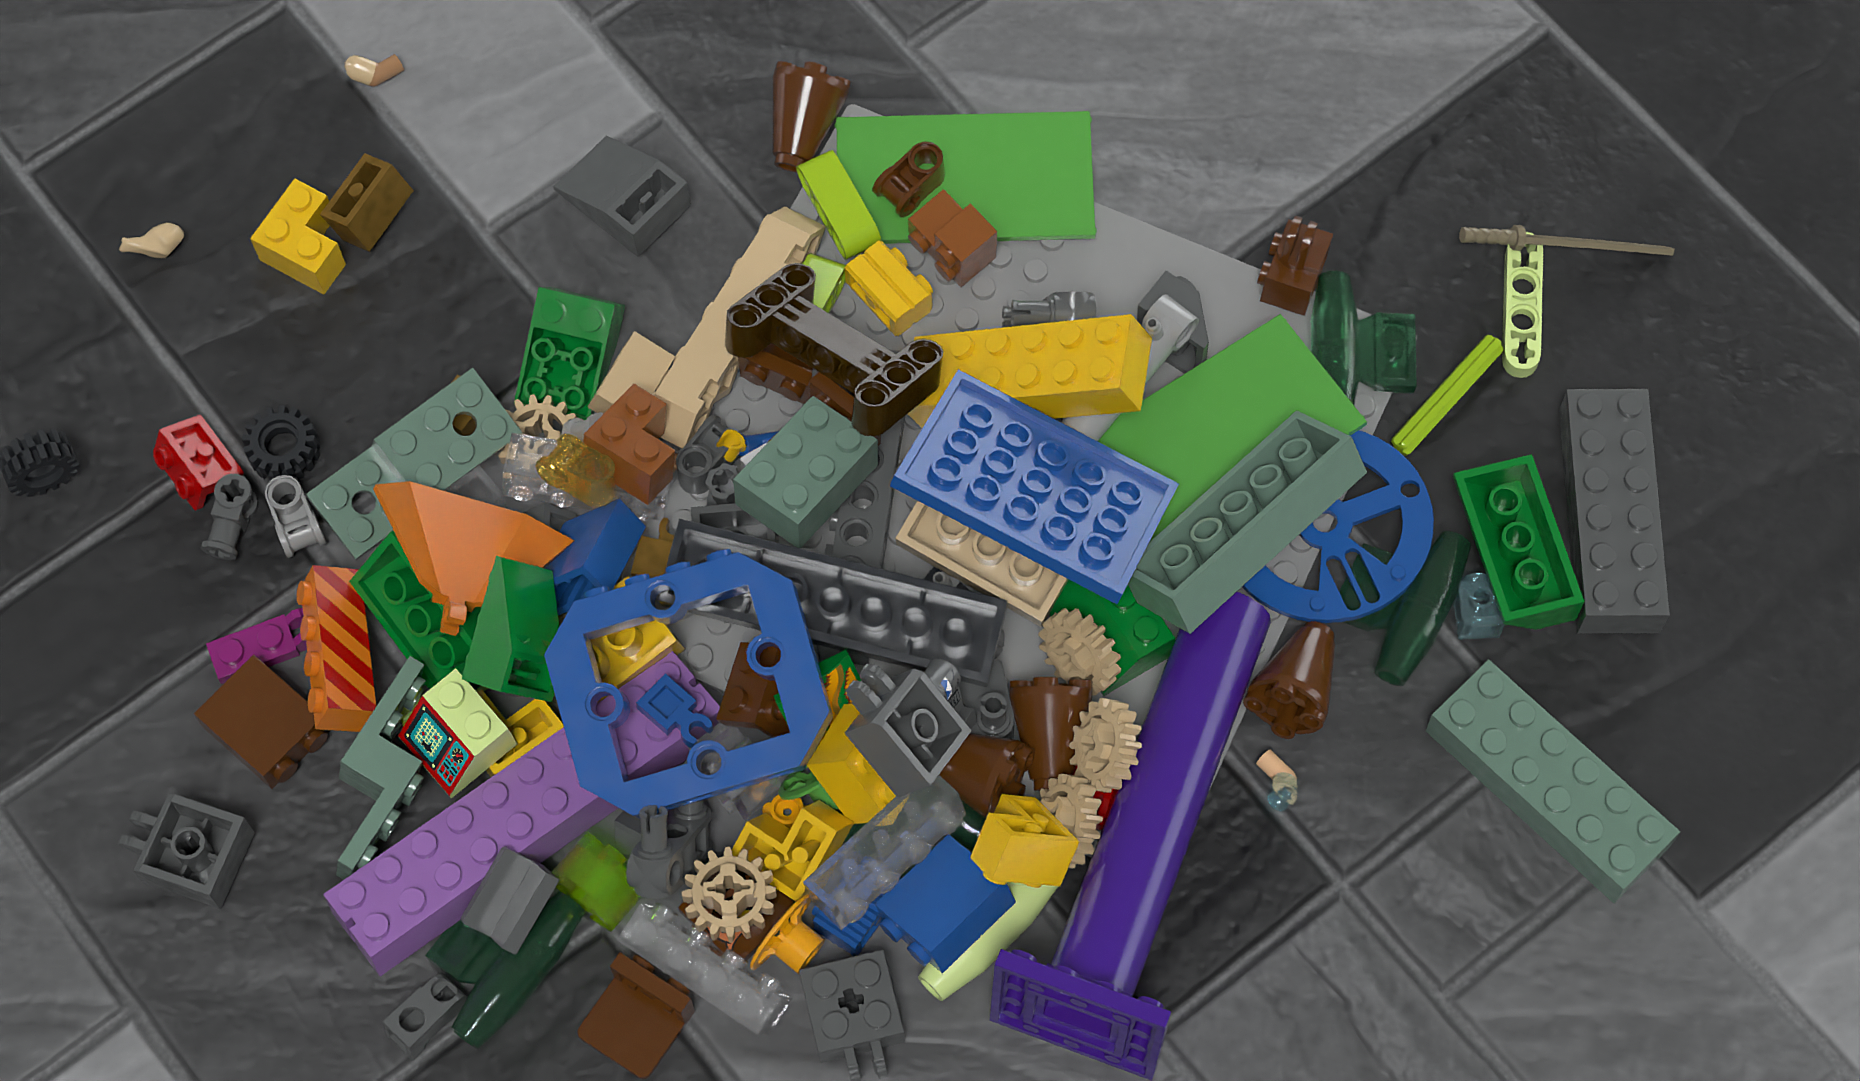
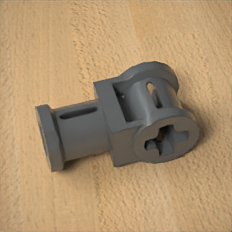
M228 474L218 480L215 485L214 495L216 499L211 511L214 521L208 540L202 542L201 550L215 558L235 560L238 554L235 547L240 532H246L249 519L258 509V499L252 491L249 481L244 476Z

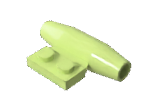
M1007 882L1016 903L944 973H941L932 964L928 963L918 976L922 985L935 998L943 1001L979 976L997 959L1001 949L1006 950L1035 921L1059 886L1041 885L1040 888H1033L1023 883Z

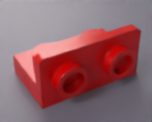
M201 414L159 429L153 450L154 460L161 470H165L174 482L179 496L182 499H186L195 511L203 508L206 496L214 492L215 485L223 476L228 474L243 476L244 471Z

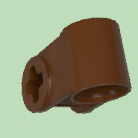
M926 141L914 145L901 159L883 171L877 178L872 188L873 193L878 197H885L896 207L895 212L900 217L904 218L910 215L944 181L945 171L941 149L936 144ZM925 163L935 165L934 167L926 170L919 168L920 165Z

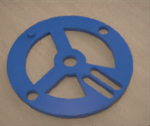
M1357 431L1351 435L1364 466L1379 475L1386 482L1387 486L1345 502L1339 499L1336 500L1322 513L1330 514L1336 519L1337 526L1332 531H1318L1312 522L1300 533L1301 538L1308 545L1322 549L1319 591L1304 589L1290 584L1275 575L1265 565L1242 586L1259 603L1277 613L1297 620L1320 623L1344 622L1365 617L1383 609L1399 598L1416 580L1427 561L1432 544L1434 518L1430 496L1422 478L1413 465L1398 450L1378 437L1363 431ZM1405 484H1414L1419 488L1420 492L1415 497H1406L1401 493V488ZM1400 508L1402 515L1401 538L1394 555L1387 565L1349 538L1353 526ZM1356 552L1359 554L1380 599L1376 603H1369L1365 600L1345 558L1347 553ZM1330 559H1336L1341 563L1361 605L1359 609L1352 611L1346 607L1326 565Z

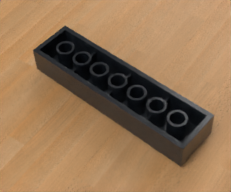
M679 518L666 568L680 562H690L691 566L707 562V555L720 550L730 549L732 554L740 552L792 580L797 588L812 644L839 651L847 650L851 654L910 669L914 668L925 672L931 660L943 659L954 665L959 671L962 682L987 688L1008 607V600ZM671 590L662 591L659 593L657 600L662 606L670 608L674 604L675 593ZM750 592L687 611L688 613L761 631Z

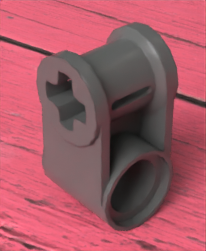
M711 415L703 422L697 433L677 455L678 481L680 487L687 493L699 495L708 491L709 489L705 482L709 470L720 467L722 463L732 465L740 457L738 455L735 461L727 462L724 455L729 448L716 446L724 431L729 430L721 424V419L716 415ZM693 466H700L704 468L701 472L698 473H690L686 471L687 469Z

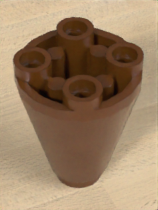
M784 61L776 63L773 74V155L776 157L774 165L783 170L797 173V165L814 158L848 97L851 81L843 77L826 74L827 67L822 64L805 62L803 68Z
M1316 621L1305 623L1253 678L1243 700L1244 706L1269 724L1272 732L1278 737L1292 739L1295 734L1314 733L1321 729L1325 723L1329 710L1335 635L1323 623Z
M1034 677L1033 681H1010V701L1020 741L1035 749L1034 760L1027 770L1029 779L1034 781V791H1040L1041 788L1049 789L1048 780L1050 778L1058 779L1059 774L1073 775L1075 765H1070V759L1075 755V749H1071L1069 745L1074 739L1073 726H1080L1082 723L1079 713L1081 711L1089 712V702L1092 701V681L1068 680V684L1058 683V678Z
M970 733L937 776L936 780L986 819L989 812H995L1002 794L1024 796L1026 786L1021 784L1024 772L1030 768L1034 760L1035 749L1015 739Z

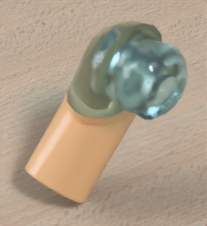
M1269 749L1260 757L1256 765L1273 780V792L1267 796L1269 805L1276 811L1283 812L1288 808L1289 804L1293 805L1297 799V777L1294 771Z

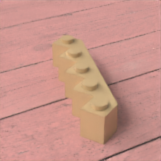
M783 207L765 216L750 246L742 258L740 257L736 261L730 277L714 302L707 306L696 330L687 344L678 351L669 372L658 389L652 393V395L667 404L664 434L660 438L683 449L697 433L703 422L709 417L713 404L730 393L739 363L738 357L730 354L725 347L727 310L784 266L794 263L803 264L809 253L816 255L826 226L787 207Z

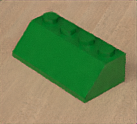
M1532 454L1453 473V479L1503 624L1537 630L1576 620L1584 604V599Z
M391 531L349 582L406 659L411 656L424 664L422 678L426 680L425 684L430 690L455 668L463 675L466 657L471 647L477 626V618L482 607H475L472 613L467 611L466 621L464 625H459V632L456 636L440 632L444 605L432 602V593L419 583L395 532ZM468 682L474 690L481 686Z
M1068 580L1049 613V617H1051L1063 608H1066L1069 612H1072L1075 608L1079 609L1083 619L1090 614L1093 616V623L1098 626L1103 625L1106 628L1103 634L1106 639H1114L1115 644L1111 648L1112 651L1117 652L1121 656V659L1116 662L1121 668V672L1115 676L1117 680L1104 691H1100L1103 696L1168 659L1175 641V636L1159 615L1138 604L1128 585L1118 604H1115Z

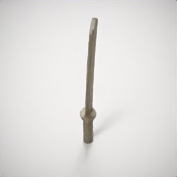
M1513 225L1510 230L1462 227L1459 233L1461 243L1509 244L1510 248L1516 251H1521L1525 244L1604 249L1670 256L1674 255L1675 250L1671 247L1530 235L1526 234L1525 228L1522 225Z

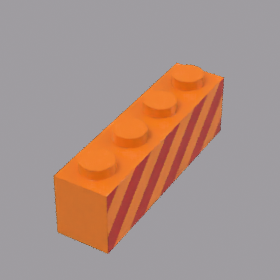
M313 565L305 580L300 581L298 584L297 603L302 605L304 616L301 621L300 635L307 645L304 673L306 676H310L311 683L308 695V710L310 713H314L315 729L360 732L376 708L365 604L349 582L359 569Z

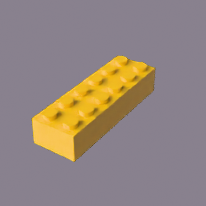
M1132 314L914 337V341L920 339L934 341L943 350L939 387L908 413L921 428L927 422L958 369L1053 419L1141 411L1152 337Z

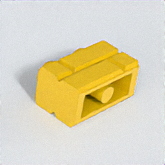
M877 241L866 249L864 254L858 255L844 267L845 281L895 336H899L909 329L914 322L917 323L932 310L933 290L929 282L921 274L914 276L906 268L908 263L904 255L896 247L889 249L882 241Z

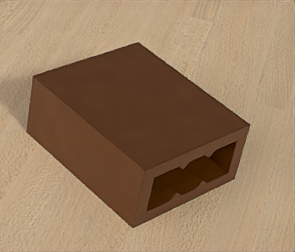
M254 654L193 713L208 733L271 789L279 782L284 783L290 779L296 772L298 763L309 752L313 753L321 748L327 740V734L331 731L315 729L314 713L309 712L308 702Z

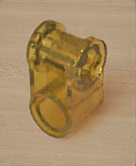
M562 434L557 439V446L548 456H542L536 462L535 467L540 477L549 485L560 488L588 506L602 507L609 504L615 496V464L608 455L602 454L584 444L577 437L571 434Z

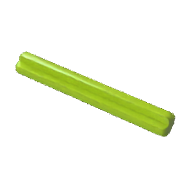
M1486 335L1391 439L1396 450L1405 456L1410 455L1503 352L1502 342L1498 338Z

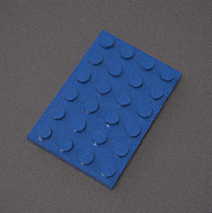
M958 369L893 476L890 487L1118 604L1179 483Z

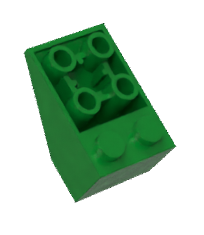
M538 287L515 400H520L525 406L529 404L530 395L534 394L538 403H543L545 397L549 395L552 397L554 407L562 401L566 403L568 409L566 415L575 413L577 418L587 420L591 414H594V411L587 406L607 375L617 346L625 304L552 287Z
M496 556L493 569L489 575V583L482 608L477 618V626L471 647L466 657L462 680L504 693L552 702L554 689L544 656L559 629L552 570Z

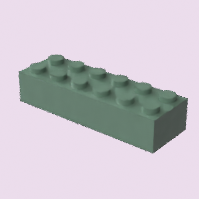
M1296 410L1149 542L1128 583L1137 603L1191 634L1367 473L1352 437Z
M1489 659L1430 718L1426 732L1614 904L1670 848L1680 833L1673 824Z

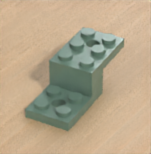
M471 368L377 436L369 449L309 491L306 497L351 556L357 560L384 540L391 531H394L373 490L375 484L411 481L449 492L454 488L457 481L519 437L522 431L474 368ZM460 414L471 416L476 423L474 433L468 436L456 433L452 424L456 416ZM360 492L369 493L375 499L376 506L368 514H359L352 507L353 497Z
M409 656L340 761L339 779L376 801L338 859L336 876L343 880L377 857L375 854L378 848L375 845L379 839L387 842L400 821L398 820L401 812L398 811L403 803L409 807L422 787L421 783L424 779L420 775L422 761L391 743L402 725L400 721L403 718L401 712L404 707L412 711L424 692V689H422L426 682L422 678L424 664Z

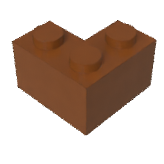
M944 189L908 219V231L910 233L908 239L912 245L922 254L927 251L936 261L934 266L940 275L949 282L953 279L960 287L964 286L996 258L997 231L971 203L962 209Z
M633 383L584 433L582 464L649 505L673 480L675 449L659 440L664 434L667 404Z

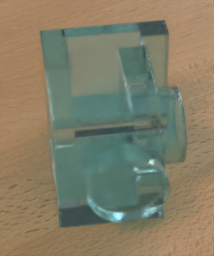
M1484 573L1466 575L1463 581L1457 582L1453 593L1458 639L1499 638L1505 624H1503L1487 575ZM1475 600H1487V603L1478 604Z

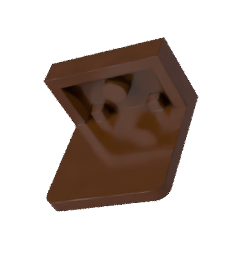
M771 343L752 357H738L740 377L755 385L763 386L782 394L792 401L805 404L810 399L809 380L812 378L813 368Z
M740 642L716 720L725 726L759 729L771 738L790 733L788 724L773 696L779 693L776 681L763 679L754 672L747 661L746 651L749 643ZM774 646L764 649L760 655L761 666H775L781 658L780 649Z
M619 952L610 965L614 979L578 1028V1036L583 1042L639 1079H647L695 1013L691 998L688 997L691 992L687 987L673 978H669L665 982L653 974L655 968L640 956L634 954L630 959Z

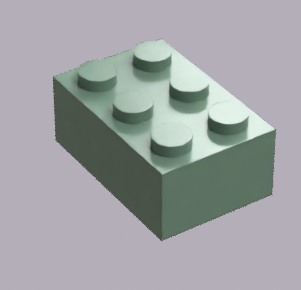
M812 396L733 479L735 505L792 545L801 549L878 466V439L873 436L860 434L853 428L850 420Z

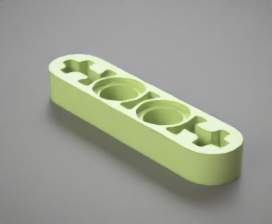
M1508 244L1505 252L1502 339L1504 349L1502 352V363L1507 373L1518 378L1532 375L1537 369L1541 357L1543 245L1525 244L1524 247H1527L1526 250L1530 253L1526 267H1520L1521 251L1512 250ZM1518 279L1528 280L1533 285L1534 291L1530 294H1520L1515 291L1512 283ZM1517 314L1527 315L1532 320L1533 326L1527 330L1518 329L1513 325L1511 318ZM1519 342H1526L1524 346V356L1527 358L1526 364L1519 363V359L1516 357Z

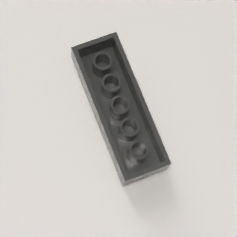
M1567 389L1559 408L1571 563L1584 599V604L1576 619L1577 634L1660 633L1670 614L1648 389Z

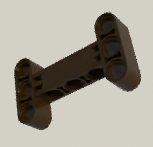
M794 263L784 266L727 310L725 347L730 354L742 358L752 357L771 343L854 393L851 424L854 429L864 436L872 437L883 434L939 387L943 350L939 344L927 339L915 340L895 354L813 304L816 274L807 265Z

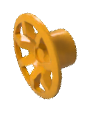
M810 894L799 898L769 931L751 959V970L759 968L771 955L777 956L798 974L799 970L805 969L823 946L825 939L801 921V917L812 900Z

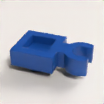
M666 673L636 702L637 709L667 736L675 728L679 729L683 743L691 749L698 743L697 739L689 733L692 728L702 727L709 734L713 731V724L707 716L700 713H692L697 707L696 700Z

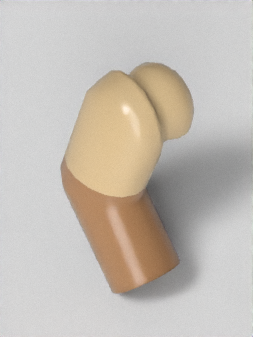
M395 54L379 63L358 55L350 56L345 62L346 73L351 79L373 87L404 71L400 60Z

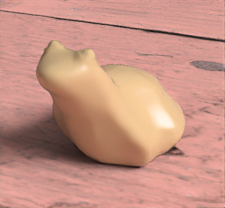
M163 223L153 227L142 237H123L119 250L121 252L141 253L154 258H166L182 241L184 232L178 225Z

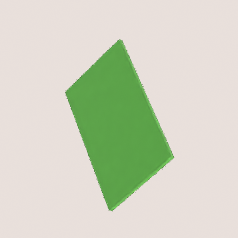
M1090 111L836 117L837 157L872 216L880 233L881 241L884 244L911 243L908 239L910 234L908 231V219L943 189L962 209L971 203L997 231V241L1095 239L1097 228L1095 227L1090 125L1092 117L1090 116ZM925 141L932 142L941 149L943 154L944 181L910 215L904 218L900 217L895 212L896 207L885 197H878L873 193V185L883 171L893 166L914 145ZM925 163L920 165L919 168L926 170L934 167L935 165Z
M1279 314L1142 400L1141 411L1121 413L1098 442L1179 483L1150 540L1152 541L1296 410L1349 436L1365 427L1367 421L1288 324L1287 320Z

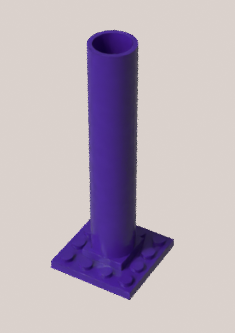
M1235 592L1233 596L1223 603L1191 634L1179 628L1136 740L1142 743V748L1138 749L1136 758L1139 761L1138 765H1130L1131 779H1122V788L1116 792L1101 831L1100 839H1098L1051 964L1043 965L1038 963L1033 955L1025 951L1012 950V952L1001 949L994 965L990 1021L1148 1080H1153L1159 1063L1171 1011L1164 1009V1005L1153 998L1141 996L1136 999L1133 998V994L1271 624L1270 614L1251 597Z

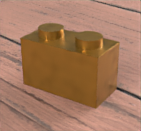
M364 153L320 215L343 241L370 252L414 190L392 164Z

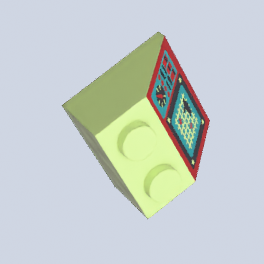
M456 668L422 695L398 735L415 757L422 761V765L450 798H453L517 745L506 725L467 681L462 680V675Z

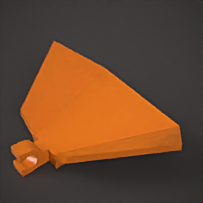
M415 482L375 484L373 488L419 583L432 593V602L444 605L440 632L453 636L458 634L459 625H464L467 611L472 613L475 607H482L489 583V575L493 569L496 556L544 568L574 542L571 538L527 514Z

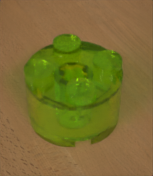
M586 832L552 871L560 879L556 889L577 908L580 906L589 913L590 919L609 932H612L642 898L635 893L634 887L629 886L627 883V868L623 865L627 859L612 845L607 843L604 846L600 840L589 832Z

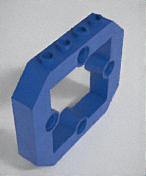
M730 549L716 551L706 556L707 562L691 566L690 562H680L665 568L666 574L650 578L649 574H641L626 579L624 587L609 591L608 586H602L584 592L585 598L573 602L544 654L580 787L639 819L640 809L649 805H657L658 814L661 806L665 807L667 811L804 770L833 718L796 586L792 580L740 552L732 554ZM665 590L674 591V604L667 610H658L655 606L658 594ZM750 592L762 634L754 637L749 643L746 651L747 661L754 672L761 678L776 681L790 733L730 751L718 742L712 740L701 741L689 751L687 764L629 781L615 729L623 725L628 719L630 702L627 696L614 685L602 683L591 639L654 620L663 624H673L681 620L688 610ZM774 646L779 648L781 651L780 661L773 667L761 666V652L767 647ZM604 696H613L616 703L614 711L607 717H599L596 712L597 702ZM709 753H718L722 763L720 769L712 775L703 774L701 761L704 756Z

